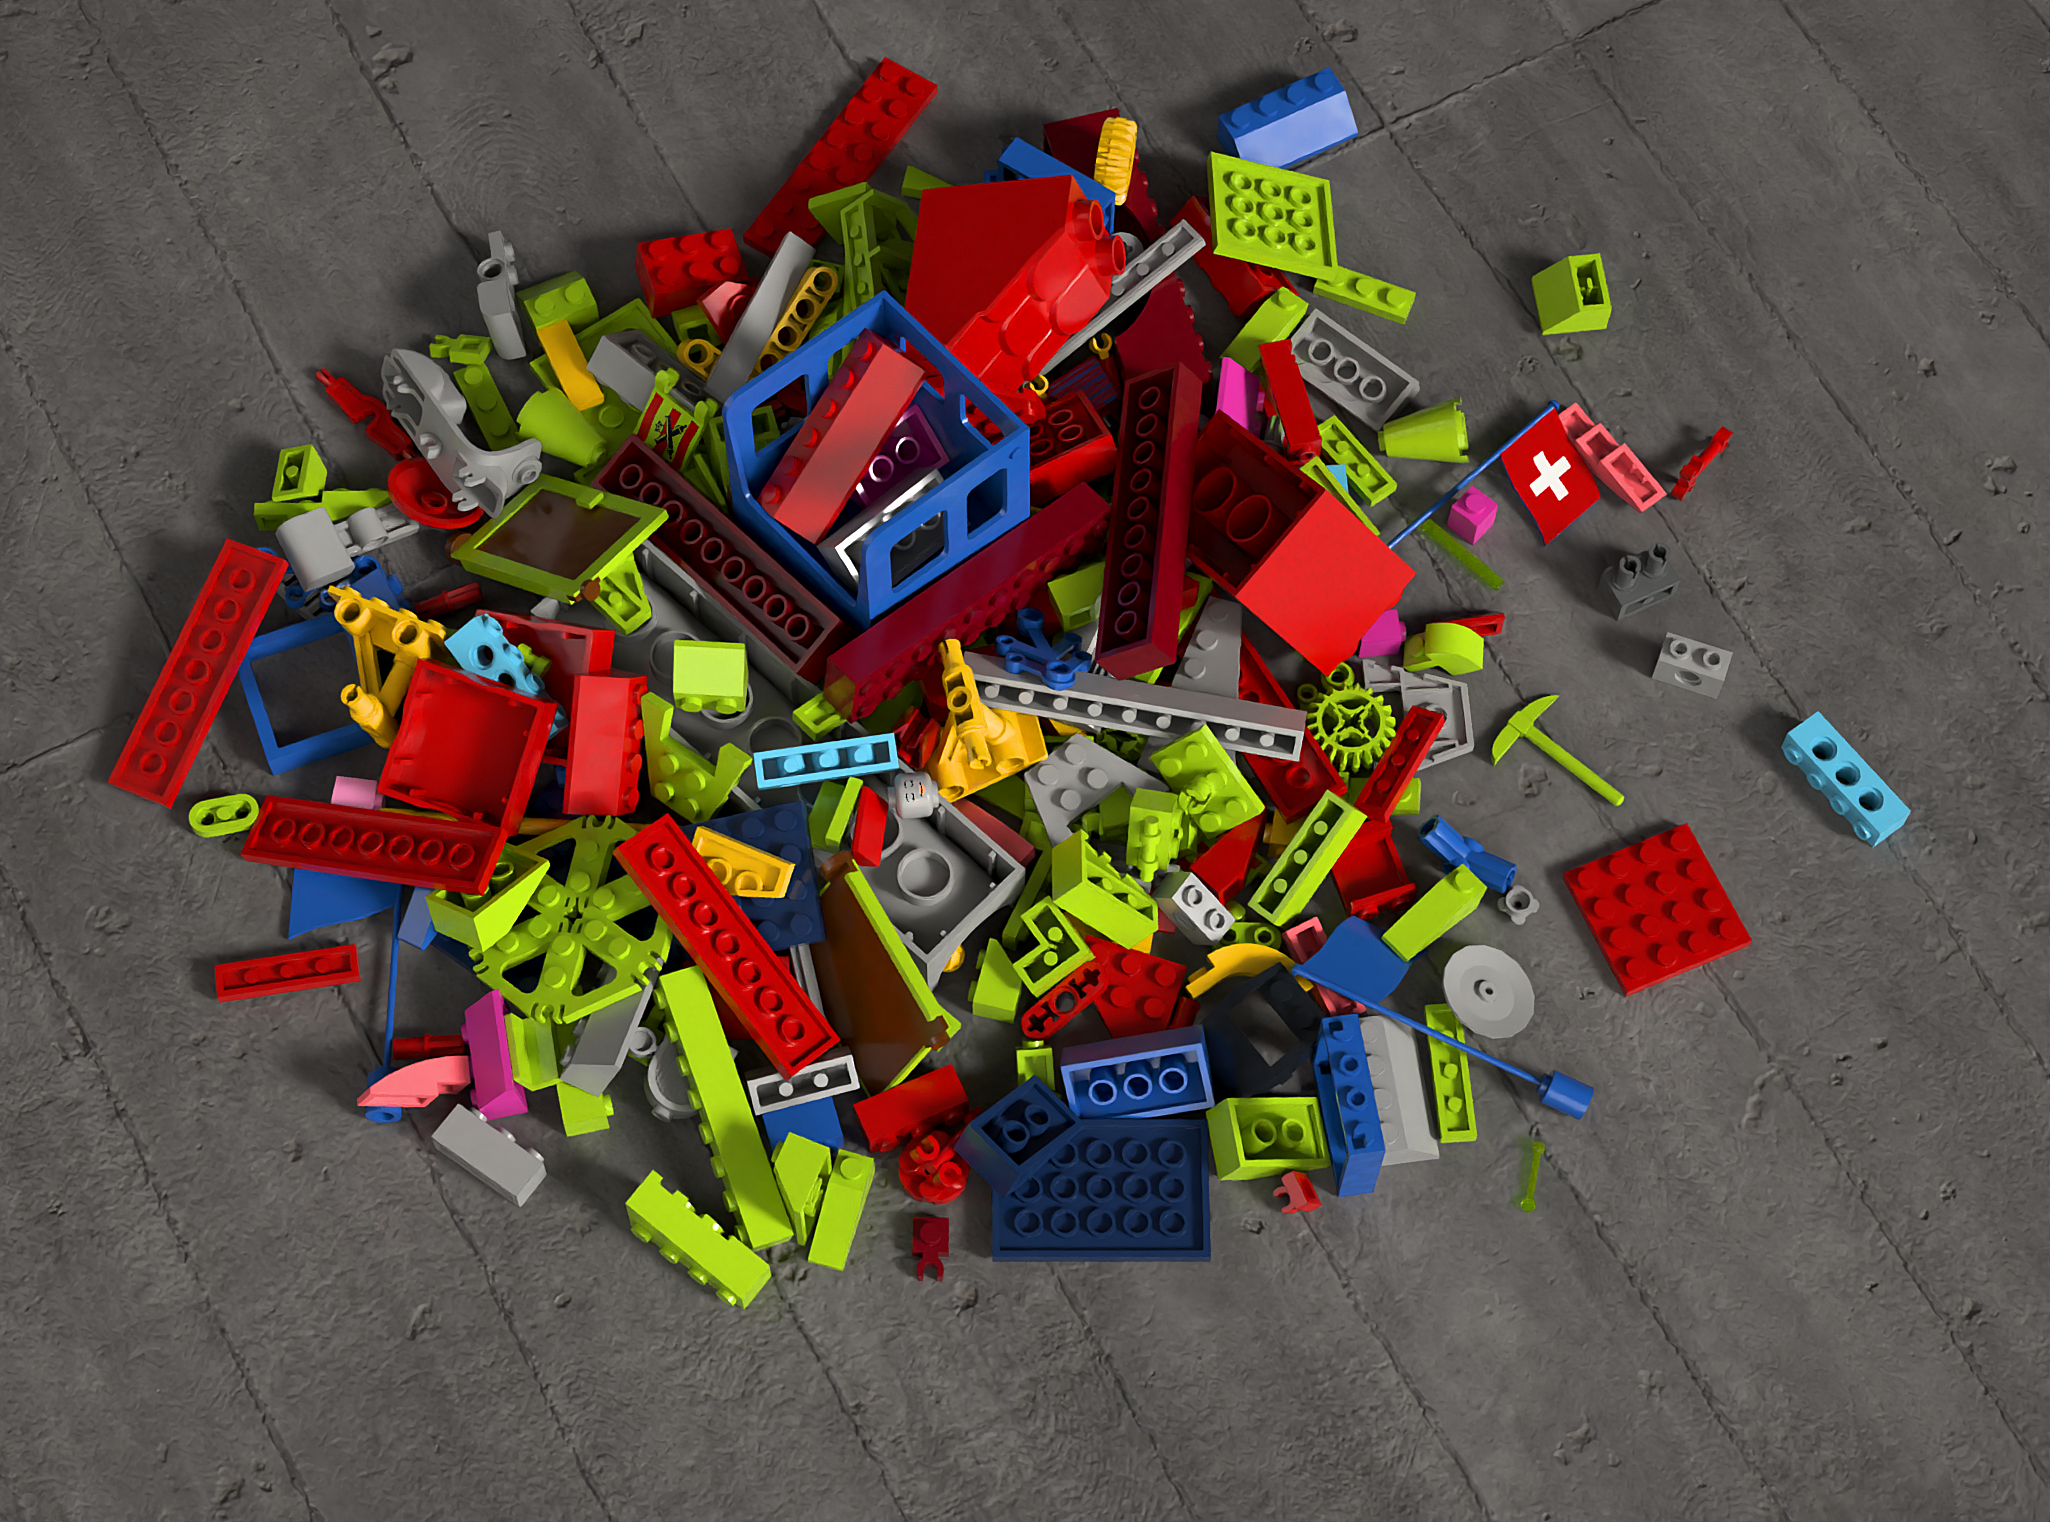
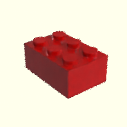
M731 228L637 243L635 270L652 318L672 315V311L698 304L696 300L720 280L749 285V277Z

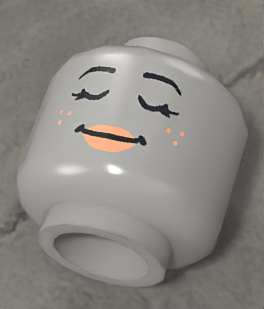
M927 772L898 774L894 778V786L887 787L888 807H895L896 813L901 819L930 816L933 808L939 807L936 779L931 780Z

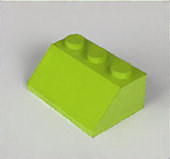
M789 1132L785 1142L779 1141L777 1143L771 1161L775 1163L773 1173L776 1174L775 1181L797 1243L805 1247L820 1214L832 1173L831 1155L829 1147Z

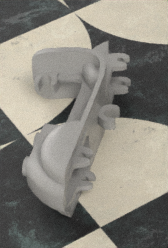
M392 349L391 355H385L381 369V377L384 382L382 394L387 403V410H392L391 416L396 417L439 479L453 494L452 502L459 503L458 510L468 511L479 506L492 518H498L503 509L505 499L519 493L529 483L534 482L538 478L542 470V463L539 460L542 444L536 438H531L516 446L500 451L489 452L475 447L466 439L457 424L462 422L467 405L464 396L456 389L449 375L439 365L435 364L433 360L416 351Z

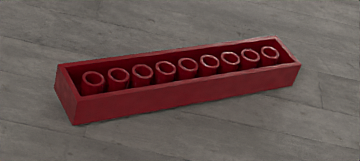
M1180 361L1125 381L1094 660L1118 681L1176 663L1203 382Z
M634 433L630 434L590 484L595 489L666 509L669 518L648 538L790 669L815 686L826 674L827 657L854 640L860 633L660 452Z
M1084 481L827 657L823 698L850 724L860 717H868L874 712L877 705L887 698L889 700L895 698L904 686L913 680H921L931 667L939 662L943 663L938 650V645L941 642L945 643L946 649H948L946 643L948 639L959 640L961 646L972 644L979 637L980 633L988 627H996L1008 613L1014 609L1020 610L1035 594L1040 591L1046 592L1048 590L1047 583L1052 582L1060 575H1070L1078 568L1082 561L1088 557L1094 558L1105 546L1104 540L1109 527L1108 521L1111 506Z

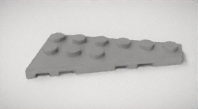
M1209 596L1171 684V688L1239 699V660L1243 612L1241 604ZM1149 736L1136 767H1142L1150 776L1166 781L1149 757L1155 750L1174 740ZM1224 749L1236 765V751Z

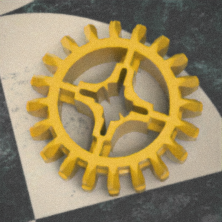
M1109 117L1104 121L1094 173V180L1116 192L1115 205L1120 206L1126 201L1137 138L1135 121L1122 117Z

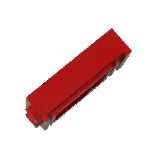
M1291 339L1258 345L1261 356L1259 362L1261 368L1265 369L1266 373L1255 376L1260 378L1259 391L1265 392L1263 409L1267 422L1272 415L1280 417L1285 433L1282 443L1285 449L1281 456L1296 467H1303L1316 455L1320 457L1322 437L1317 427L1297 362L1295 363V354L1291 355Z

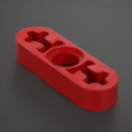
M1086 962L1079 966L1023 1015L1021 1028L1024 1034L1031 1040L1042 1039L1046 1041L1107 989L1109 985L1107 971L1096 962ZM1091 971L1093 974L1100 972L1097 977L1099 984L1095 987L1092 984H1087L1082 989L1086 994L1082 999L1080 994L1071 985L1076 982L1081 987L1087 982L1085 976L1087 972ZM1065 992L1073 994L1075 998L1074 1006L1068 1011L1058 1010L1056 1007L1057 997ZM1049 1005L1051 1011L1059 1019L1054 1021L1050 1016L1043 1022L1045 1027L1043 1032L1040 1033L1038 1030L1031 1032L1030 1030L1034 1026L1031 1022L1032 1019L1035 1017L1039 1020L1044 1019L1049 1014L1044 1008Z

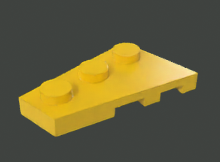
M697 827L692 845L730 895L782 898L785 896L795 866L794 863L707 827Z

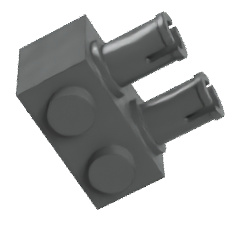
M1657 542L1655 547L1652 544L1649 551H1643L1636 556L1628 555L1626 560L1623 557L1619 564H1613L1603 571L1597 590L1616 621L1675 596L1681 580L1668 561L1671 551L1666 544Z

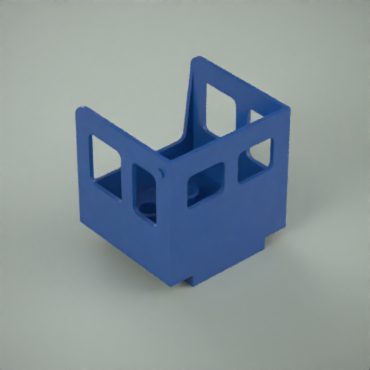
M885 290L737 389L729 396L722 408L735 520L860 632L856 637L1030 518V428ZM864 328L893 341L905 352L906 339L941 373L944 379V398L925 380L911 403H918L950 461L938 469L944 479L942 483L876 528L866 538L861 548L858 594H855L834 575L817 548L818 545L813 544L774 519L756 499L828 387L827 363L829 358L836 351L860 336ZM801 375H804L807 416L801 423L760 451L755 452L751 417L753 410L773 394ZM965 396L1001 430L1004 439L993 446L971 425L965 414ZM851 498L847 501L823 541L862 511ZM943 511L944 546L892 587L890 562L892 547ZM967 519L969 520V522H970V524H971V525H969L968 527H967Z

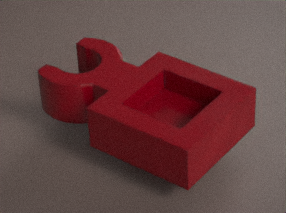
M913 1217L912 1256L923 1257L918 1262L916 1268L918 1281H923V1272L928 1267H933L937 1270V1281L943 1280L944 1266L938 1257H949V1218Z

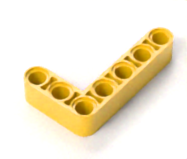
M811 267L804 272L746 383L764 372L760 367V360L764 355L767 354L771 357L773 366L798 349L838 286L837 275L832 269L828 267ZM818 273H822L825 277V286L820 291L814 285V278ZM800 300H804L808 306L807 314L802 318L796 312V305ZM783 327H786L790 333V339L785 345H782L778 340V333ZM686 339L678 346L677 358L684 367L707 381L722 352L705 340ZM696 344L701 349V357L697 362L693 363L688 353L689 349Z

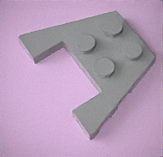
M1362 660L1364 690L1366 691L1371 687L1373 692L1399 691L1403 720L1412 705L1444 715L1445 723L1417 771L1473 751L1474 739L1467 683L1426 673L1424 676L1405 672L1404 668L1392 665L1391 668L1376 665L1373 660ZM1375 761L1372 764V772L1378 764Z
M1076 733L1049 754L1047 759L1040 761L1024 774L1025 783L1045 827L1052 848L1073 834L1068 827L1121 786L1132 797H1134L1136 788L1170 792V788L1166 784L1079 733Z

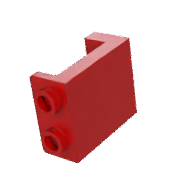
M1388 819L1386 824L1375 820L1364 822L1329 871L1347 918L1355 916L1367 921L1375 918L1379 912L1385 910H1403L1409 907L1415 900L1417 887L1415 883L1410 884L1391 837L1393 826L1390 819Z

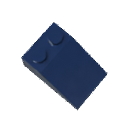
M1034 1075L970 1122L953 1149L1004 1199L1033 1176L1083 1129L1085 1123Z

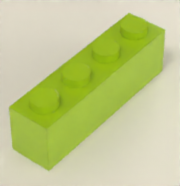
M1327 789L1247 905L1274 925L1289 930L1361 827L1367 815Z
M581 985L577 986L575 996L584 995ZM577 1020L566 1024L565 1021L562 1024L556 1023L561 1057L569 1044L574 1045L576 1036L572 1035V1031ZM567 1082L556 1084L567 1137L609 1128L607 1116L614 1115L610 1094L603 1095L602 1092L599 1097H596Z

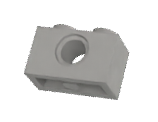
M1667 632L1652 679L1717 699L1733 652Z
M1169 872L1151 895L1163 913L1196 945L1216 946L1236 920L1192 872Z

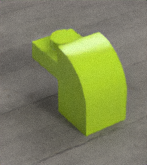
M1453 623L1426 624V632L1406 637V641H1404L1403 668L1411 673L1440 666L1453 676L1483 669L1484 639L1462 625Z

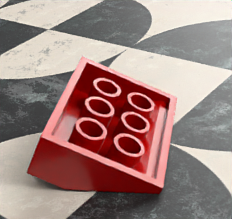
M1082 389L1045 405L1046 419L1027 425L1030 428V506L1035 507L1046 504L1053 498L1070 491L1081 482L1087 483L1098 477L1107 476L1116 469L1118 450L1113 437ZM1002 432L983 434L993 446L1004 439Z

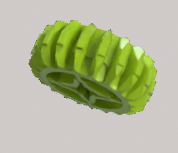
M1344 682L1340 685L1339 691L1330 685L1327 688L1326 695L1319 692L1316 695L1315 702H1311L1307 709L1306 726L1332 765L1334 763L1339 764L1340 772L1345 771L1346 766H1351L1352 771L1356 773L1359 771L1360 764L1369 770L1372 768L1373 761L1377 763L1380 761L1383 753L1390 746L1391 740L1396 735L1393 729L1395 728L1396 720L1395 717L1390 716L1392 712L1391 705L1382 706L1384 702L1383 695L1373 698L1372 688L1370 687L1365 692H1362L1358 683L1354 685L1353 690H1349ZM1325 717L1331 721L1330 725L1334 728L1330 737L1327 736L1322 726V721ZM1368 719L1373 722L1377 734L1373 739L1368 735L1369 730L1365 727Z

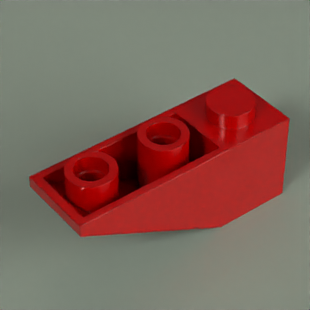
M1264 802L1265 808L1261 814L1234 827L1230 832L1222 833L1216 839L1214 846L1205 853L1197 854L1190 863L1189 872H1192L1223 906L1245 887L1267 823V805Z

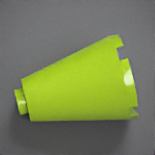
M547 385L545 387L549 390L542 394L539 391L534 393L518 415L516 422L521 424L519 433L514 430L516 440L522 443L528 439L536 438L542 444L541 451L587 469L600 466L608 456L607 441L562 391L555 386Z
M1461 397L1449 399L1383 424L1384 431H1378L1380 451H1386L1388 457L1469 463V456H1462V450L1468 449L1464 412L1461 413V410L1456 408V405L1462 404Z

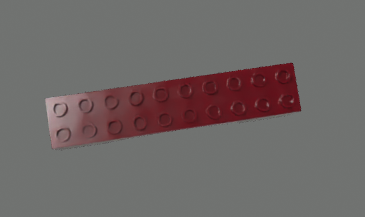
M1118 108L1043 124V152L1094 180L1102 126L1107 118L1120 117ZM1135 147L1126 201L1121 206L1115 205L1113 233L1124 232L1134 235L1142 243L1143 249L1146 250L1165 234V229L1162 224H1157L1155 218L1157 217L1156 203L1153 197L1148 198L1146 192L1148 190L1147 177L1144 171L1139 172L1137 166L1139 164V155ZM1174 271L1151 289L1149 299L1141 314L1125 332L1115 338L1114 360L1120 374L1121 399L1123 402L1126 380L1180 361L1203 382L1201 411L1206 409L1207 398L1212 394L1209 380L1213 379V369L1210 360H1204L1203 358L1204 344L1200 332L1195 333L1192 326L1194 324L1193 310L1190 305H1185L1183 299L1185 297L1184 284L1181 278H1176Z

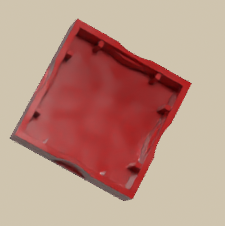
M476 609L475 617L487 613L489 617L498 621L503 629L502 634L510 645L518 647L521 643H524L531 647L532 653L538 657L543 655L552 660L550 669L542 679L545 684V690L552 700H556L563 706L566 711V718L571 723L575 674L611 669L616 630L500 609ZM485 646L484 654L488 660L492 661L493 652L488 646ZM570 724L547 742L541 762L567 767Z
M418 658L403 705L401 726L391 744L376 792L420 808L442 811L459 822L503 827L509 834L508 837L517 836L559 703L433 658Z

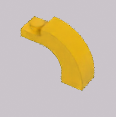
M1241 943L1226 946L1207 955L1206 959L1213 969L1207 971L1203 967L1189 976L1187 979L1190 984L1185 987V991L1191 999L1195 1000L1230 977L1248 976L1253 978L1278 962H1281L1291 973V967L1296 963L1280 951L1264 945ZM1298 974L1294 977L1306 992L1314 987L1309 979Z

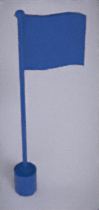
M294 868L289 940L317 928L360 920L394 907L383 1066L377 1067L375 1071L368 1074V1089L385 1076L397 1071L395 1067L390 1065L399 938L397 936L400 930L403 884ZM366 1106L365 1117L373 1122L393 1123L399 1121L402 1116V1107Z
M1351 916L1336 927L1319 952L1303 965L1297 963L1291 967V974L1294 977L1298 974L1536 1084V1093L1540 1094L1539 1102L1578 1120L1582 1118L1588 1108L1594 1088L1556 1070H1553L1550 1075L1544 1073L1540 1079L1380 1005L1379 1003L1396 989L1411 965L1428 954L1429 950L1425 948L1405 963L1381 939L1386 930L1358 917Z

